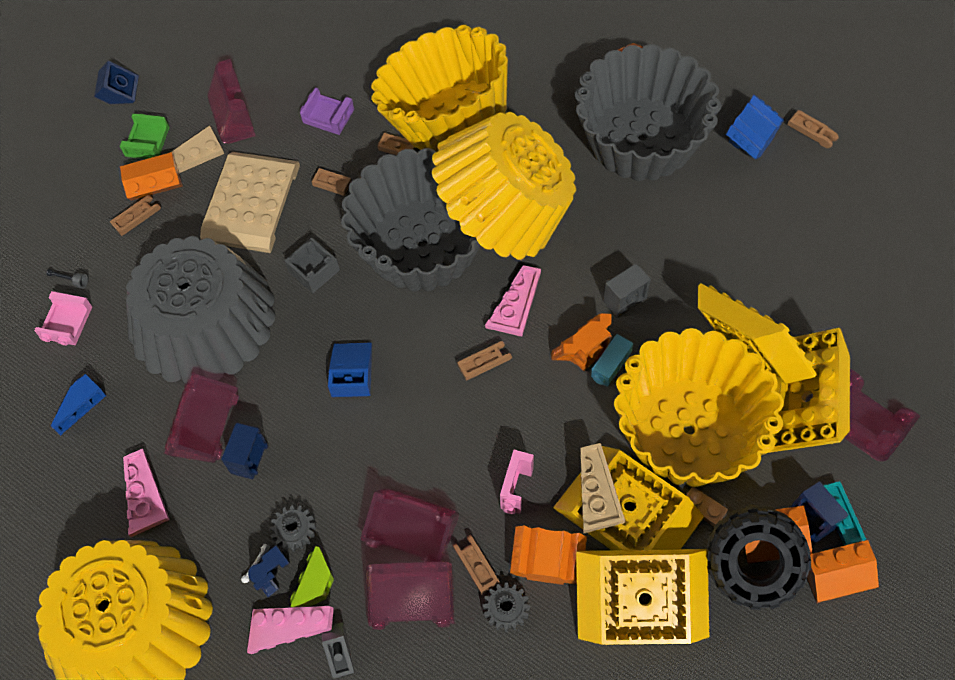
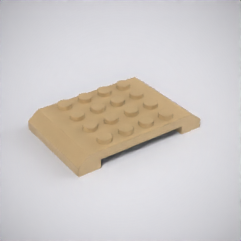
M238 152L228 154L201 226L200 239L210 238L217 244L271 253L276 239L274 234L292 180L296 179L300 167L299 161Z

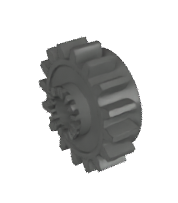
M291 505L288 511L283 507L282 514L275 513L278 517L277 520L271 519L274 525L269 528L271 533H274L271 535L273 541H276L278 547L283 545L282 548L285 551L288 548H291L293 552L299 547L304 549L306 543L310 544V538L315 537L312 531L316 529V525L313 523L315 520L313 516H310L309 510L303 512L302 506L295 510L294 506ZM297 525L295 531L289 532L292 526Z
M505 583L504 588L497 584V590L490 589L489 593L491 596L484 597V600L488 603L483 604V610H488L484 613V617L490 618L489 625L495 624L496 630L504 628V631L508 632V628H512L515 631L516 625H524L523 618L528 619L529 614L525 611L530 610V605L525 603L529 601L528 596L522 597L524 590L516 591L517 586L515 584L512 588H509L508 583ZM506 603L512 606L511 610L507 612L501 609V606Z

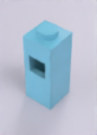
M616 334L592 368L591 377L598 384H604L608 387L631 354L633 343Z

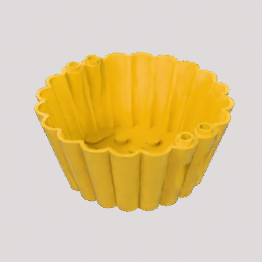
M460 25L456 29L445 27L436 33H425L417 41L405 43L399 52L392 53L386 60L387 64L377 70L376 75L378 78L371 84V88L374 90L371 100L377 105V110L414 147L420 150L430 148L438 152V143L448 139L449 136L497 113L505 114L507 110L508 76L506 46L499 43V37L496 34H487L486 29L481 27H475L472 30L467 25Z
M512 112L506 114L497 113L438 143V152L432 155L433 163L436 166L432 169V176L439 184L436 189L437 194L447 203L446 209L449 217L460 221V228L464 234L476 237L478 243L485 249L493 248L502 257H508L511 254L518 260L524 259L526 255L535 257L540 249L545 248L573 201V195L576 192V186L573 183L575 175L570 170L571 163L564 156L562 148L557 143H554L553 137L548 132L543 131L540 125L530 122L523 115L517 116Z
M689 328L682 331L680 335L675 332H665L659 337L658 342L647 341L643 343L639 350L640 355H633L627 359L625 363L627 373L620 375L616 381L620 394L616 397L614 406L620 416L619 428L642 464L652 468L654 474L658 477H668L669 481L675 485H681L685 482L690 487H699L705 484L712 485L734 479L741 472L757 467L761 461V456L774 449L775 438L773 435L781 431L783 427V420L778 412L782 410L784 400L778 392L774 391L778 383L777 378L770 371L764 370L765 362L763 358L756 353H748L747 347L742 341L737 339L727 341L725 336L718 331H709L703 335L701 331ZM692 426L695 432L687 434L684 428Z
M103 540L94 547L84 546L80 548L76 553V557L70 556L65 558L61 562L60 570L53 572L47 580L48 588L44 589L39 596L41 608L36 614L39 640L44 650L45 660L48 667L53 670L56 680H184L186 669L195 666L201 658L199 646L204 644L210 636V627L206 620L210 618L213 610L212 603L209 599L204 598L208 591L207 582L202 577L196 576L197 567L195 563L188 559H182L176 548L159 546L154 541ZM103 600H108L110 602L108 608L104 612L99 611V604Z

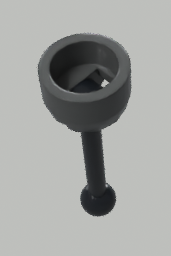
M52 269L46 271L47 276L53 275L69 279L78 288L83 289L88 284V276L86 274L76 273L73 276L56 273Z

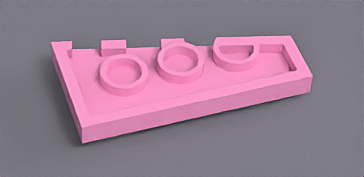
M522 266L511 283L508 292L506 291L501 303L496 307L492 317L485 324V328L523 336L541 275V269Z
M143 449L123 457L127 487L128 535L130 537L170 520Z
M331 606L253 609L247 653L254 654L265 648L271 649L285 642H294L298 638H307L330 631L332 629L334 608Z

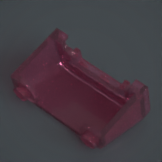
M231 59L221 61L216 65L207 94L220 139L227 144L256 136L244 101L235 99L236 92H241V88Z
M850 369V431L844 438L875 460L886 461L920 418V415L909 408H900L896 414H893L861 392L864 380L862 376Z
M192 373L184 387L163 454L211 463L220 460L223 449L220 448L219 442L229 410L232 405L236 406L239 398V395L236 394L238 387Z
M380 489L374 492L360 540L366 542V545L369 547L377 548L378 545L385 544L420 556L425 566L436 568L443 561L457 524L459 513L391 489Z
M420 562L372 564L366 566L368 625L372 629H385L389 622L432 621L437 624V627H449L450 624H455L454 571L451 563Z

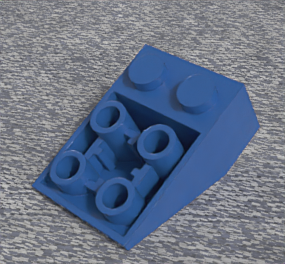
M372 343L334 344L328 380V389L331 397L371 396Z

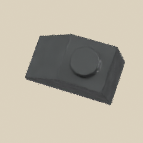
M343 622L334 624L330 631L322 633V644L333 679L354 673Z

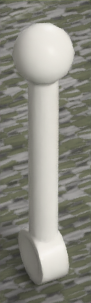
M264 544L262 546L261 552L252 566L258 564L261 557L269 551V545ZM248 572L241 578L243 583H248L250 580Z

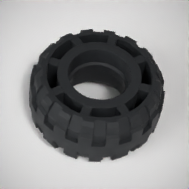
M751 505L739 510L735 509L718 521L708 539L707 560L711 578L719 591L739 606H747L753 610L780 607V604L794 599L797 596L796 593L801 588H804L808 580L807 576L809 570H811V557L807 540L801 529L791 518L774 508ZM758 540L772 543L777 548L780 556L779 562L772 572L764 576H751L740 569L737 558L740 550L746 544Z

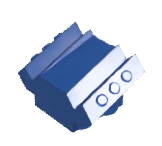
M753 95L750 102L747 103L744 110L736 118L734 124L730 126L726 135L730 137L729 143L735 148H741L754 159L761 157L774 139L784 119L762 99Z

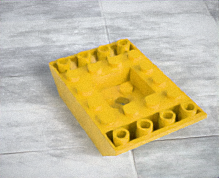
M702 283L699 284L698 309L715 331L722 333L727 341L731 339L740 340L746 345L748 353H756L761 356L765 362L764 370L770 371L778 380L785 384L814 378L817 375L812 368V362L805 358L804 355L806 353L796 345L798 343L797 340L788 333L790 330L783 323H775L767 315H760L752 307L748 309L739 300L733 301L724 292L720 294L711 285L707 287Z
M840 328L794 337L798 342L796 345L806 353L804 355L805 358L812 362V368L817 375L814 378L788 384L777 379L778 383L774 391L778 392L784 400V406L778 412L783 420V427L781 431L773 435L775 446L771 452L840 443L850 431V355ZM813 394V398L806 402V397Z
M602 446L625 523L587 533L610 550L681 549L704 518L689 497L621 450ZM580 473L553 508L583 529ZM632 502L635 504L636 509L628 511L624 508V504Z
M708 550L576 551L578 639L601 645L691 644L709 638ZM643 593L651 595V600L647 604L639 602V596Z

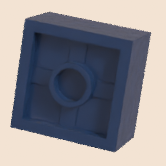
M239 423L235 424L221 459L231 474L252 480L258 474L257 468L264 450L268 448L267 442L259 428Z
M820 481L802 492L790 506H804L813 545L828 536L849 515Z

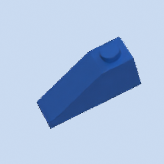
M86 374L70 386L51 427L61 436L106 395Z

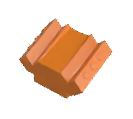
M600 313L587 321L585 325L578 328L576 334L564 340L560 346L552 350L551 360L571 361L585 371L601 357L610 343L612 335L607 328L611 325L612 314Z
M517 526L515 529L510 573L520 577H527V580L560 585H564V583L577 584L576 551H585L587 536L580 533L570 534L566 531L545 530L539 527Z

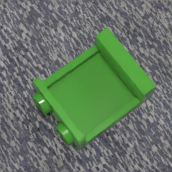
M132 114L134 124L127 141H121L120 144L124 156L140 159L160 156L170 128L165 117Z

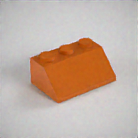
M172 152L120 166L124 190L127 199L131 201L183 186Z
M804 506L776 509L791 518L801 529L807 540L810 554H813ZM753 541L744 546L748 564L780 559L777 548L768 541Z
M868 540L810 554L811 570H809L807 579L816 603L879 587L877 561Z

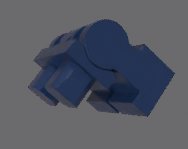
M274 546L261 557L263 561L260 564L251 566L248 571L249 579L254 583V588L257 591L262 589L267 597H270L279 590L273 581L275 575L271 571L279 565L285 568L290 564L277 546Z

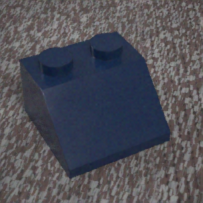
M107 61L98 72L94 97L109 104L134 103L139 75Z

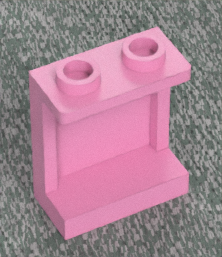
M51 291L49 299L53 304L42 328L36 327L34 331L42 341H55L65 346L68 344L76 345L92 306L84 297Z
M513 450L500 493L501 509H504L503 511L508 514L521 513V497L513 494L519 474L532 476L533 454Z

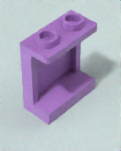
M315 88L309 94L305 105L301 107L300 115L304 124L340 135L354 111L353 101L348 97L341 102L320 94L319 89Z

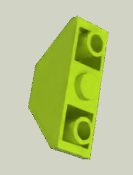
M315 547L314 551L310 552L307 558V568L305 571H302L298 581L299 587L297 591L293 592L290 599L292 608L311 607L327 598L334 578L319 547Z

